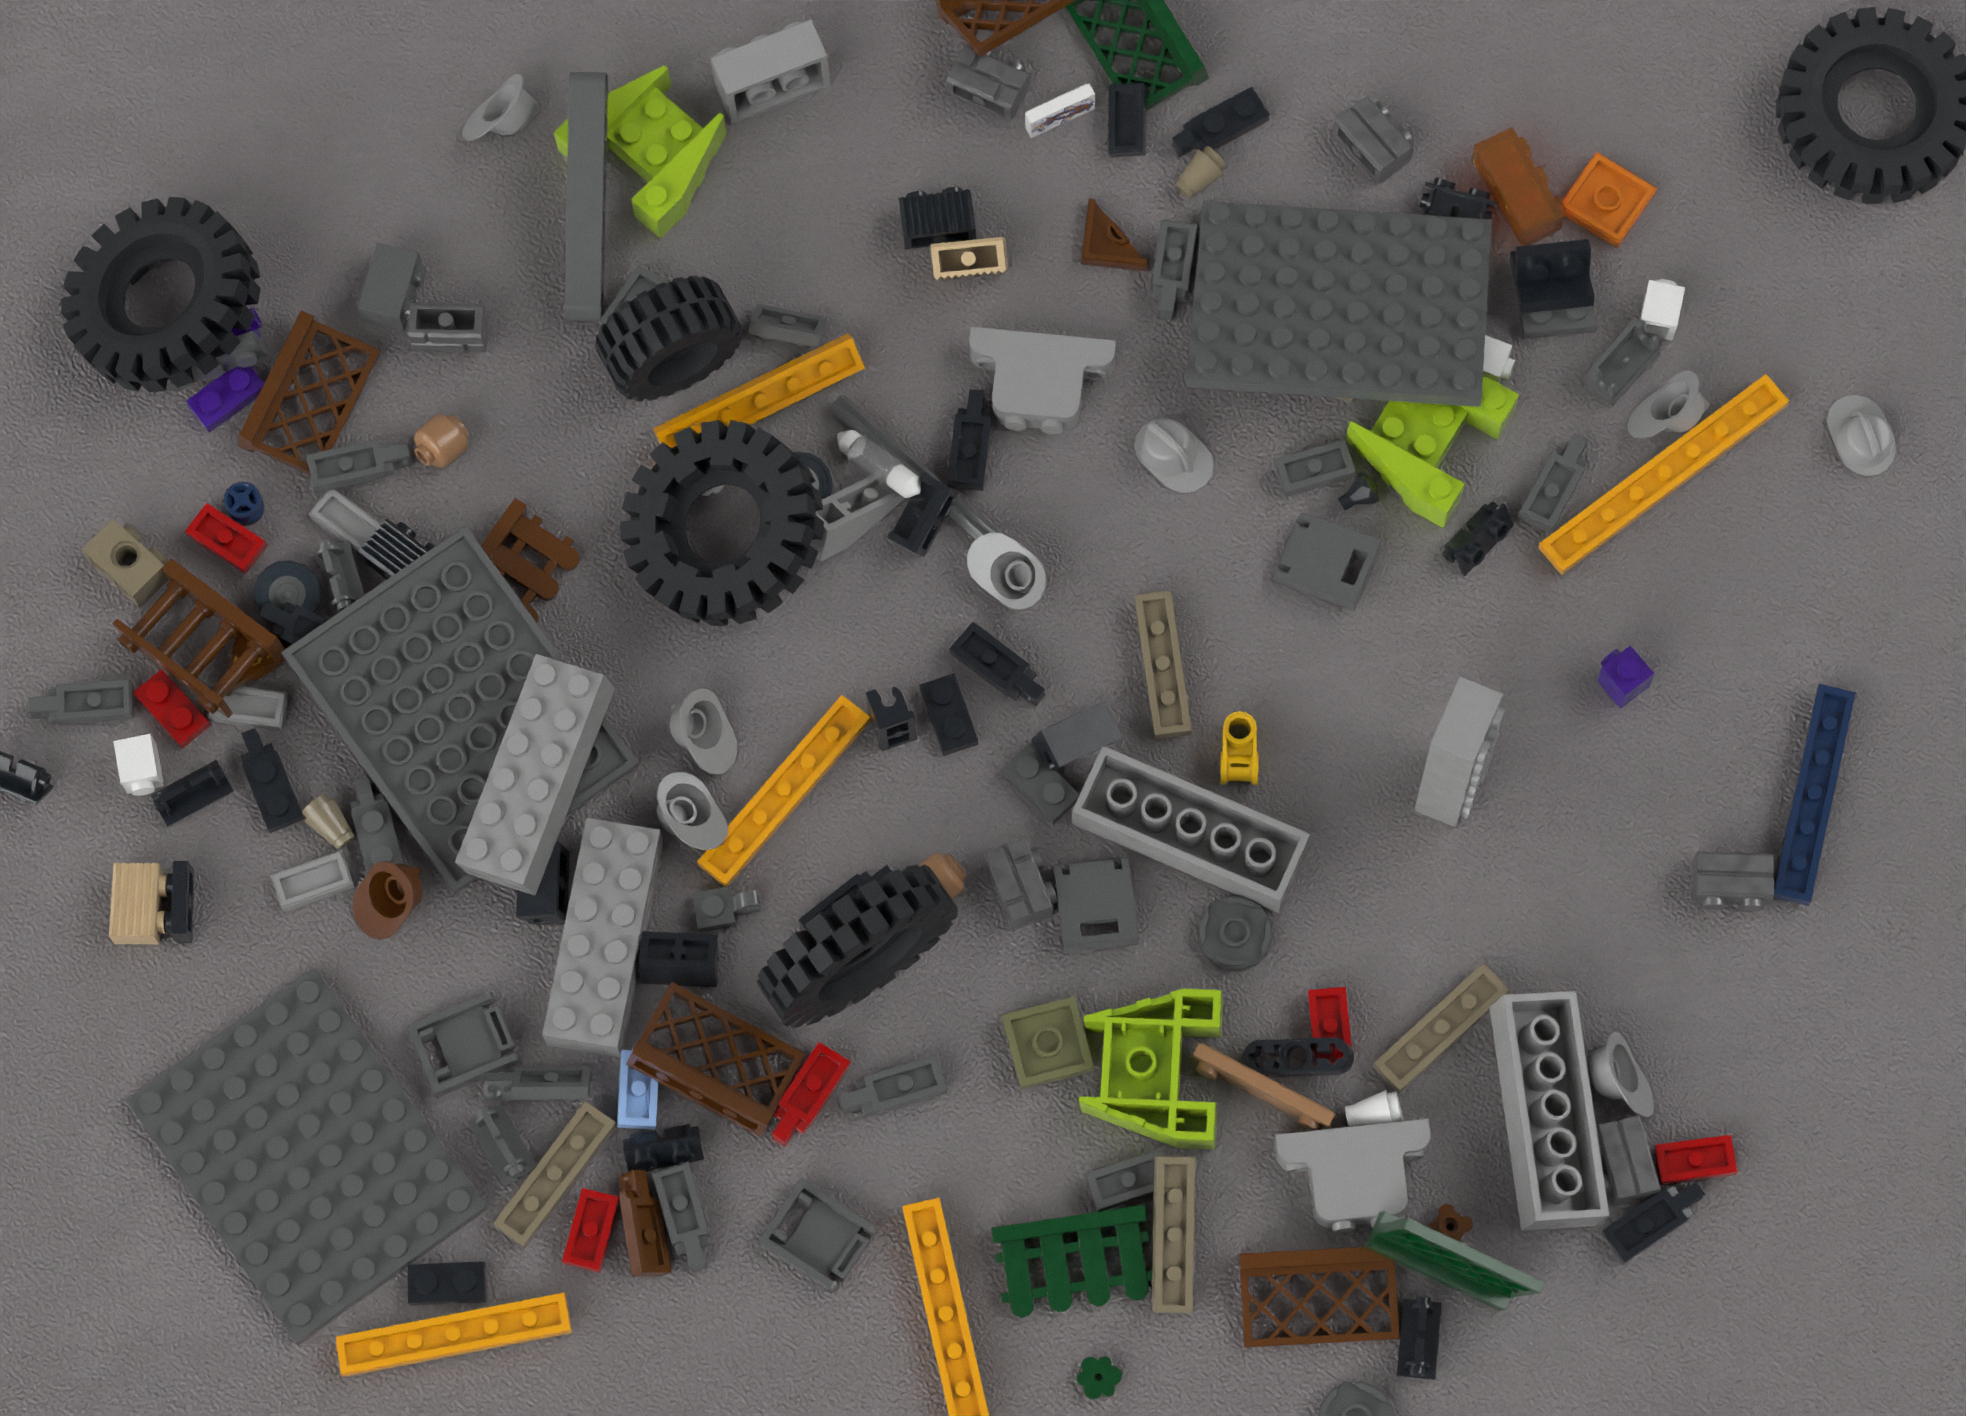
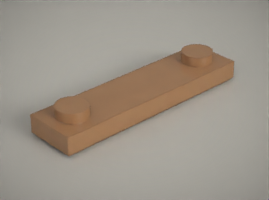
M1199 1043L1192 1057V1064L1197 1066L1196 1071L1211 1080H1216L1219 1077L1299 1119L1297 1123L1308 1131L1331 1128L1335 1117L1333 1111L1203 1043Z

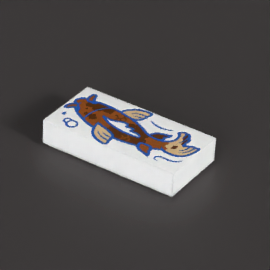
M1085 84L1026 111L1025 128L1030 138L1094 110L1095 93L1090 84Z

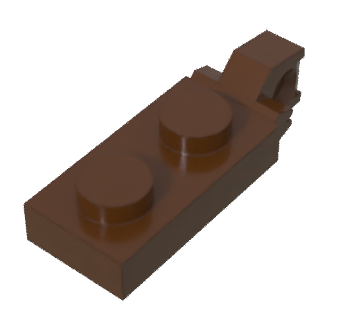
M631 1170L620 1175L619 1180L620 1206L632 1277L664 1276L671 1273V1266L659 1198H654L652 1192L648 1189L646 1171Z

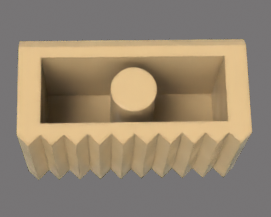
M1004 237L931 244L933 275L939 281H942L943 278L945 280L950 278L956 279L957 277L963 279L964 276L970 278L972 275L978 277L979 274L983 277L986 274L991 276L993 273L999 275L1000 272L1006 274L1009 271L1006 240Z
M114 863L109 937L114 944H160L161 934H166V911H162L163 897H168L166 887L167 875H164V871L158 863Z

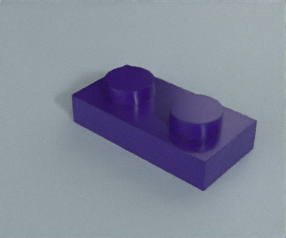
M251 366L236 367L226 371L222 376L189 398L186 403L210 433L258 397L264 382Z

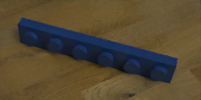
M1819 684L1817 687L1775 878L1773 898L1809 906L1811 903L1856 692Z

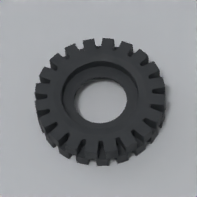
M1875 7L1858 8L1854 19H1849L1847 13L1843 12L1830 17L1825 29L1818 24L1806 34L1803 45L1798 44L1789 58L1779 87L1780 92L1776 101V118H1781L1778 132L1782 144H1791L1788 156L1798 169L1807 165L1811 169L1808 179L1821 189L1829 181L1836 185L1833 195L1849 201L1853 192L1863 193V203L1881 204L1884 195H1891L1893 203L1909 200L1915 189L1924 194L1937 186L1941 175L1945 178L1949 175L1966 148V56L1963 53L1955 57L1953 51L1957 43L1944 31L1936 38L1932 36L1930 32L1934 24L1924 18L1917 16L1912 25L1905 23L1906 11L1888 8L1885 17L1880 18L1877 17ZM1881 69L1901 77L1910 86L1916 99V115L1909 128L1902 134L1885 140L1868 139L1853 132L1844 123L1838 109L1839 91L1851 76L1864 70Z
M169 197L166 207L158 198L142 202L141 219L131 208L115 215L120 229L119 232L114 234L103 224L91 235L101 246L98 252L82 246L73 261L84 272L68 271L63 288L71 296L61 298V314L68 320V322L63 324L66 334L75 344L74 347L104 378L113 384L118 382L124 389L139 392L141 385H143L151 393L166 391L168 379L177 388L194 382L191 366L196 365L204 375L211 372L220 365L212 351L217 347L230 356L241 342L232 333V328L248 331L255 315L246 306L259 303L261 288L254 280L260 278L258 263L251 256L254 253L246 241L218 211L215 213L209 205L197 200L191 205L186 198ZM179 260L186 263L191 268L195 278L194 294L187 308L177 318L162 326L147 328L131 322L124 309L125 293L128 285L131 284L133 286L150 270L147 265L153 262L160 261L163 263Z
M719 420L701 423V433H697L691 427H687L673 434L677 443L676 446L670 448L662 442L649 454L656 462L651 470L640 465L632 478V481L638 484L640 489L637 494L626 492L622 510L628 513L631 518L630 521L620 522L621 540L630 546L629 549L623 551L627 565L638 574L635 579L647 593L686 619L697 623L703 620L711 626H728V619L730 618L739 624L757 619L756 609L761 608L765 612L770 613L783 604L778 594L784 588L792 594L795 593L804 582V579L797 574L801 565L812 569L818 551L810 546L812 539H822L824 521L816 516V511L823 509L821 494L811 485L816 480L809 468L798 460L800 457L773 435L758 427L755 430L748 423L730 420L729 427ZM723 485L737 486L749 492L758 505L760 513L758 534L749 549L741 556L721 563L706 561L697 556L688 543L686 520L689 511L695 501L706 491Z
M924 864L921 867L919 865H912L906 867L902 872L900 869L885 874L879 883L874 879L859 887L855 897L850 898L847 894L832 904V911L830 913H819L805 924L808 928L807 930L795 932L783 943L785 948L775 951L766 961L768 965L761 969L757 984L783 1024L787 1027L796 1028L801 1027L805 1023L810 1025L819 1022L826 1014L828 1017H831L843 1011L850 1001L856 1004L870 996L873 987L878 985L882 988L896 978L894 973L897 970H907L920 959L918 954L929 951L940 940L939 936L947 933L953 924L952 920L957 917L958 907L929 866Z

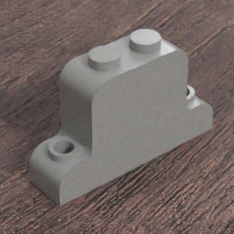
M971 327L970 359L980 369L995 371L992 392L993 417L998 423L1010 430L1021 431L1028 427L1041 429V431L1048 434H1060L1063 431L1075 428L1080 417L1083 383L1087 379L1102 380L1107 378L1114 370L1116 340Z
M1429 1119L1277 1134L1275 1135L1274 1147L1277 1163L1287 1173H1308L1313 1212L1317 1223L1325 1228H1333V1233H1347L1355 1231V1225L1371 1224L1373 1229L1378 1213L1386 1211L1398 1218L1403 1216L1408 1203L1403 1162L1424 1158L1431 1133Z

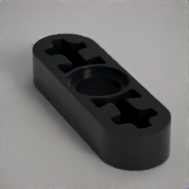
M1336 1037L1256 1040L1246 1046L1242 1060L1245 1066L1266 1077L1340 1075L1352 1067L1354 1052L1346 1042ZM1315 1047H1317V1052L1321 1055L1333 1054L1334 1047H1336L1337 1050L1343 1053V1058H1338L1336 1065H1333L1326 1058L1317 1059ZM1295 1048H1305L1308 1055L1305 1064L1297 1068L1292 1067L1289 1063L1290 1053ZM1261 1050H1263L1264 1053L1271 1057L1279 1056L1280 1063L1275 1060L1263 1061L1260 1068V1065L1254 1062V1057H1259Z

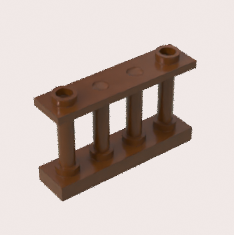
M171 558L162 568V571L169 579V582L166 584L168 589L132 629L116 619L112 625L121 635L117 640L132 654L139 650L199 696L197 702L208 712L214 714L218 710L229 719L233 712L223 697L259 657L263 659L267 655L278 663L283 657L281 652L285 648L275 635ZM187 595L195 601L193 603L195 608L158 649L155 648L144 637L179 598L184 599ZM214 615L221 621L219 624L221 628L186 668L183 669L171 660L170 657L205 618L210 619ZM241 635L248 641L246 643L248 648L211 689L196 679L232 637L236 639Z

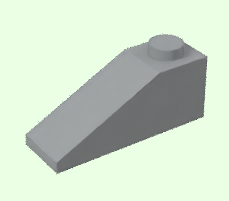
M887 469L881 470L822 499L823 509L816 511V516L824 521L822 539H812L810 545L818 551L816 559L819 562L847 549L906 499L887 485L886 480L890 473Z

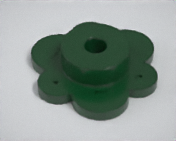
M1106 1356L1101 1357L1099 1360L1094 1357H1087L1081 1363L1082 1372L1077 1375V1383L1080 1386H1084V1394L1088 1399L1096 1400L1102 1394L1105 1397L1112 1396L1115 1392L1114 1386L1122 1379L1120 1369L1111 1366L1112 1362ZM1100 1375L1102 1380L1097 1381L1095 1377Z

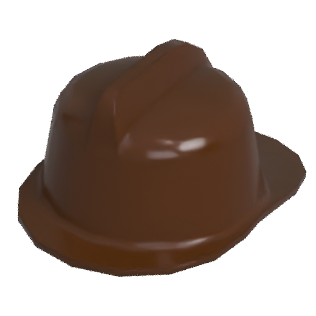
M382 861L376 863L371 868L353 897L355 920L361 930L368 936L376 939L391 937L398 931L411 911L420 904L423 896V886L419 878L422 870L419 867L410 868L404 864Z

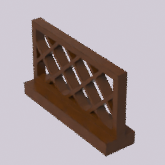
M1012 0L934 1L939 17L946 25L950 23L977 55L982 57L1075 0H1051L1046 4L1035 3L1036 0H1028V3L1011 2ZM976 10L974 19H959V17L967 12ZM984 10L1000 11L998 21L981 20ZM1008 12H1024V16L1021 19L1006 21ZM978 30H994L993 35L982 42H979L976 38Z
M301 310L238 435L239 447L250 452L256 450L310 475L308 463L300 459L297 449L313 443H317L320 452L334 449L380 355V350L315 321L313 315ZM317 333L332 339L336 350L316 357L312 343ZM339 343L346 345L347 347L340 348ZM356 350L369 356L364 367L349 371L344 358V354ZM309 351L311 359L304 360ZM339 357L344 374L325 380L319 363ZM314 365L320 382L301 388L296 376L299 369ZM359 376L355 385L352 378ZM348 380L352 391L350 397L334 403L328 386ZM292 383H294L296 390L288 392ZM323 388L329 405L310 411L303 394ZM299 396L305 413L285 419L281 409L283 401ZM344 407L339 417L337 409ZM332 411L336 421L334 429L318 434L312 417ZM278 414L280 421L273 423ZM308 419L314 436L294 443L288 425ZM283 427L289 445L275 449L263 442L268 432ZM328 439L325 447H323L321 441ZM292 451L294 457L286 454V452Z
M671 982L626 1065L761 1137L805 1053ZM673 995L687 1002L691 1015L672 1020L668 1003ZM696 1008L702 1010L703 1012L697 1013ZM663 1014L665 1022L658 1023ZM713 1016L721 1021L724 1033L706 1038L700 1019ZM693 1021L699 1040L680 1044L674 1026ZM730 1026L737 1030L731 1031ZM668 1028L674 1046L659 1049L647 1041L652 1032ZM746 1034L754 1038L758 1051L739 1056L733 1037ZM727 1039L733 1058L714 1062L708 1044ZM763 1044L767 1045L770 1048L764 1049ZM702 1046L707 1065L694 1068L687 1064L683 1051ZM779 1052L793 1060L788 1070L773 1074L767 1055ZM676 1053L677 1058L670 1054ZM761 1058L766 1076L747 1081L742 1062ZM735 1064L741 1083L728 1086L720 1082L716 1069ZM710 1071L711 1076L705 1074L704 1072ZM783 1078L779 1088H777L775 1080ZM769 1083L773 1099L768 1107L753 1099L750 1087ZM743 1089L745 1095L739 1092L738 1090Z
M1365 1247L1238 1254L1244 1347L1400 1339L1395 1261ZM1386 1269L1388 1286L1376 1297L1360 1282L1371 1270ZM1348 1271L1364 1272L1356 1279ZM1332 1272H1342L1353 1282L1339 1300L1321 1285ZM1311 1273H1325L1319 1281L1310 1275ZM1293 1274H1303L1314 1284V1287L1300 1302L1283 1287ZM1286 1275L1280 1283L1271 1276ZM1264 1276L1276 1286L1262 1304L1249 1294L1248 1277ZM1356 1287H1359L1374 1301L1360 1318L1342 1303ZM1318 1288L1335 1303L1321 1320L1304 1306ZM1279 1290L1297 1305L1283 1322L1279 1321L1265 1308ZM1387 1293L1389 1300V1308L1383 1302H1381V1300L1385 1297ZM1250 1301L1258 1307L1251 1316ZM1379 1305L1390 1316L1391 1332H1374L1363 1320ZM1338 1307L1356 1321L1346 1334L1336 1335L1324 1324ZM1299 1309L1317 1323L1307 1336L1297 1337L1285 1326ZM1262 1311L1278 1327L1269 1338L1252 1339L1251 1322ZM1359 1325L1368 1332L1352 1334ZM1320 1327L1329 1334L1313 1336ZM1282 1329L1290 1336L1275 1338Z

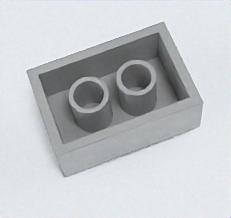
M812 20L803 23L793 22L780 32L772 35L764 34L757 36L746 45L738 48L729 47L723 49L715 57L711 58L716 90L731 124L831 86L827 54Z

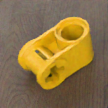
M1233 712L1224 721L1222 751L1220 752V785H1226L1228 781H1250L1252 785H1258L1257 726L1254 718L1247 712ZM1236 725L1246 727L1250 734L1244 739H1236L1229 733V730Z

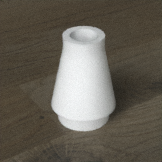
M1384 1090L1353 1105L1345 1106L1349 1127L1403 1121L1397 1092L1387 1093V1090Z

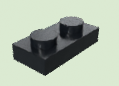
M955 673L920 684V691L943 756L978 745V738Z
M173 861V873H168L166 879L167 894L172 896V909L166 910L165 926L166 931L171 932L177 944L193 943L195 870L189 861Z
M485 1261L408 1265V1304L410 1306L487 1302Z

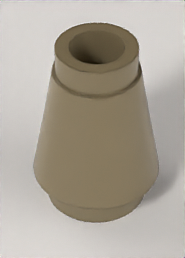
M1206 146L1202 151L1197 150L1174 186L1183 196L1190 199L1193 195H1196L1223 176L1222 171L1227 167V164L1212 148Z
M324 793L303 809L302 813L307 818L305 823L330 844L334 845L337 850L342 849L355 838L334 798L329 799Z

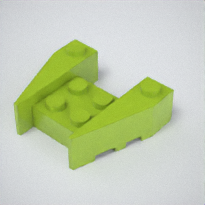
M665 65L609 92L607 149L609 148L648 182L631 199L634 215L660 239L687 213L691 205V199L697 187H700L713 156H716L727 134L724 115L721 113L702 128L664 95L671 87L669 70ZM568 119L554 131L557 148L566 157L568 154Z
M1483 376L1481 407L1389 401L1371 431L1350 421L1346 441L1363 460L1366 459L1379 472L1380 478L1389 487L1392 486L1411 511L1444 528L1462 499L1465 483L1438 469L1440 463L1465 423L1498 440L1516 411L1519 394Z
M1183 988L1172 991L1165 996L1136 1001V1004L1118 1009H1107L1085 1015L1084 1024L1086 1032L1104 1033L1100 1097L1079 1096L1081 1111L1175 1148L1215 1150L1217 1129L1216 1102L1179 1101L1182 1036L1221 1038L1222 990Z

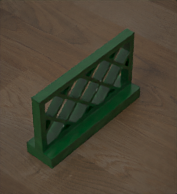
M1075 0L1065 6L1113 85L1121 84V80L1126 81V84L1144 83L1146 86L1151 87L1149 96L1146 99V111L1195 82L1198 86L1209 79L1204 64L1164 0H1136L1138 3L1131 2V0H1091L1098 2L1094 18L1079 16L1075 6L1085 0ZM1104 4L1122 7L1118 23L1100 20ZM1128 8L1144 12L1146 16L1142 28L1124 25ZM1150 23L1155 31L1148 30ZM1085 24L1092 25L1090 32ZM1098 27L1116 30L1111 47L1095 42L1094 39ZM1122 32L1140 35L1136 51L1117 48ZM1146 36L1161 39L1163 46L1160 57L1142 53ZM1167 51L1171 55L1172 59L1166 58ZM1102 52L1109 53L1108 60ZM1115 55L1133 58L1129 75L1113 71L1112 65ZM1139 60L1158 63L1153 80L1135 76ZM1163 65L1177 67L1183 75L1182 78L1172 84L1159 81Z
M1386 1211L1378 1213L1365 1247L1499 1311L1506 1310L1511 1297L1541 1293L1545 1283L1410 1218L1400 1219Z

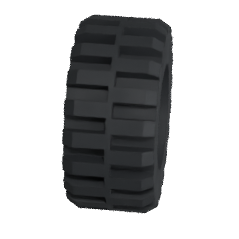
M695 275L689 276L686 279L682 277L675 278L672 282L666 284L664 282L660 283L647 292L639 293L633 300L625 302L617 312H613L607 318V323L601 325L596 339L597 353L617 391L621 395L635 401H643L644 399L651 401L656 400L660 396L667 397L673 395L681 389L685 390L695 382L709 377V374L714 370L720 369L724 362L735 354V349L739 348L742 338V326L719 284L707 277L702 276L700 278Z

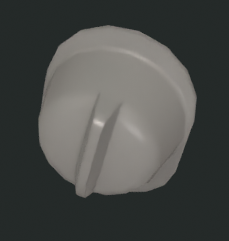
M515 74L510 77L496 93L471 114L463 128L462 135L466 140L480 138L489 131L501 135H514L522 131L539 112L540 105L523 88L524 78L521 74Z
M1683 371L1673 376L1664 386L1643 400L1634 409L1627 424L1628 432L1634 438L1644 439L1652 437L1663 430L1678 433L1690 430L1709 407V402L1699 391L1700 383L1698 376L1693 371Z
M1859 395L1844 396L1835 401L1828 411L1826 421L1829 433L1844 465L1853 473L1865 477L1876 476L1886 471L1894 461L1896 444L1892 429L1880 407L1869 398Z
M1166 418L1152 420L1137 433L1134 443L1136 457L1163 485L1172 491L1184 494L1196 492L1206 486L1211 479L1214 468L1211 453L1180 422Z
M994 532L978 537L971 544L967 554V566L971 577L1001 603L1012 609L1023 610L1034 606L1042 598L1046 589L1047 576L1043 564L1028 549L1013 538L1003 533Z
M698 688L691 691L683 701H678L671 705L670 732L673 739L679 745L689 750L700 769L709 774L719 775L728 771L734 764L737 755V740L717 696L709 689Z
M673 772L665 776L658 785L656 811L658 821L663 829L672 835L678 836L682 842L693 848L710 850L722 845L728 835V825L724 815L703 782L694 775L685 772Z
M1612 1032L1608 1036L1606 1045L1586 1054L1589 1080L1600 1095L1610 1099H1625L1626 1103L1636 1114L1647 1118L1652 1115L1654 1109L1650 1085L1634 1060L1626 1040L1620 1033Z

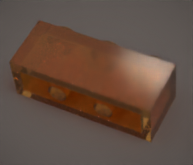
M1513 127L1475 144L1471 160L1521 246H1527L1560 231L1566 211L1561 199L1557 195L1553 196L1547 187L1548 179L1542 167H1536L1530 158L1531 150L1526 139L1523 136L1518 137Z

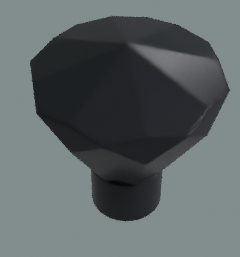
M1362 472L1358 473L1349 491L1338 498L1345 511L1354 505L1379 502L1376 483Z

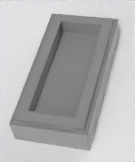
M336 489L328 490L308 513L310 519L341 542L349 540L352 550L360 555V548L364 546L365 542L382 525Z
M240 686L232 691L231 696L223 697L233 712L229 719L218 710L214 714L209 712L208 719L210 722L283 731L290 696L288 692Z
M342 850L271 875L283 912L355 888Z

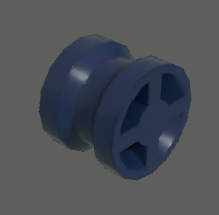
M248 482L235 483L227 489L224 495V504L231 519L240 525L250 526L262 518L265 505L258 489L253 484ZM241 507H248L247 509H242L240 511Z

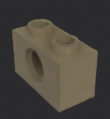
M112 519L81 550L88 562L140 608L169 580L162 571L163 566L168 561L153 546L147 550L140 543L142 537L133 527L127 523L122 527ZM130 555L137 556L136 561L132 565H121L125 557Z

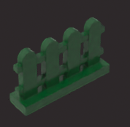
M1144 1205L992 1227L993 1244L1001 1243L1002 1253L995 1254L996 1264L1004 1263L1008 1288L1007 1293H1001L1002 1303L1010 1302L1012 1313L1017 1317L1024 1318L1033 1311V1298L1048 1296L1050 1307L1057 1312H1064L1069 1309L1072 1304L1071 1293L1086 1291L1088 1301L1094 1306L1105 1305L1110 1299L1109 1287L1124 1285L1125 1293L1131 1300L1138 1301L1145 1298L1148 1293L1147 1281H1152V1271L1146 1272L1142 1242L1149 1241L1148 1231L1140 1232L1139 1222L1146 1221ZM1115 1226L1117 1236L1102 1238L1100 1228ZM1077 1232L1078 1242L1063 1243V1233ZM1039 1237L1040 1247L1025 1249L1024 1239ZM1118 1246L1123 1275L1107 1276L1103 1248ZM1080 1251L1084 1281L1069 1283L1065 1253ZM1042 1257L1046 1287L1031 1289L1027 1259Z

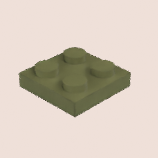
M1075 996L1001 1015L1021 1090L1094 1072V1064Z

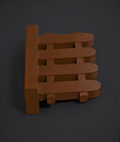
M514 498L481 547L503 577L505 575L528 590L520 601L537 623L538 614L530 604L536 596L545 601L553 600L557 596L559 585L551 577V574L556 567L564 571L576 569L579 564V554L571 547L574 543L573 539L566 535L564 540L561 541L540 527L543 522L541 518L536 515L532 520L525 517L527 505ZM512 536L517 541L510 550L504 545ZM525 546L548 560L543 570H540L519 556Z

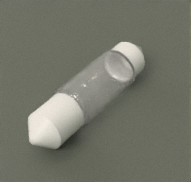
M855 430L837 434L839 450L848 456L851 462L884 486L892 488L904 498L920 494L921 480H919V476L905 467L903 462Z

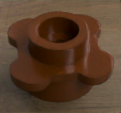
M1444 1204L1439 1208V1215L1436 1220L1430 1222L1427 1227L1461 1243L1465 1232L1471 1231L1473 1227L1472 1220L1468 1216L1462 1217L1456 1213L1452 1205ZM1452 1224L1453 1230H1447L1446 1225Z

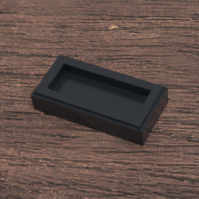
M1144 83L1109 85L1108 154L1111 158L1146 155V85Z

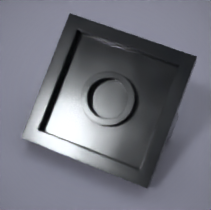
M1589 239L1518 246L1516 251H1510V265L1521 313L1594 306V291L1589 275L1591 258Z

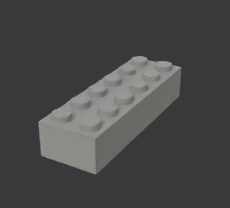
M538 654L535 655L455 861L467 874L536 895L615 690V687L603 674Z
M1459 677L1430 744L1414 811L1455 828L1460 817L1468 819L1479 789L1478 786H1482L1489 770V764L1493 756L1492 753L1496 746V740L1506 711L1505 708L1500 707L1503 697L1502 693Z
M1102 746L1072 810L1073 825L1238 896L1254 900L1259 905L1278 913L1307 851L1310 834L1105 746Z
M586 818L542 1034L547 1046L620 1058L621 1050L624 1047L639 971L642 931L647 930L664 843L659 829Z
M1576 991L1503 995L1489 1008L1521 1231L1595 1226L1609 1217Z

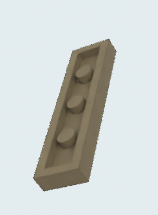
M1171 590L1134 595L1154 740L1191 735L1192 729Z
M1483 963L1373 1063V1068L1400 1094L1490 1011L1489 1007L1503 995H1508L1510 990Z
M585 1101L493 1223L494 1227L523 1248H526L617 1127L616 1122Z
M1154 1157L1152 1312L1193 1313L1195 1157Z

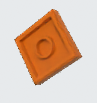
M1596 152L1559 204L1557 212L1614 247L1619 248L1656 195L1658 188Z

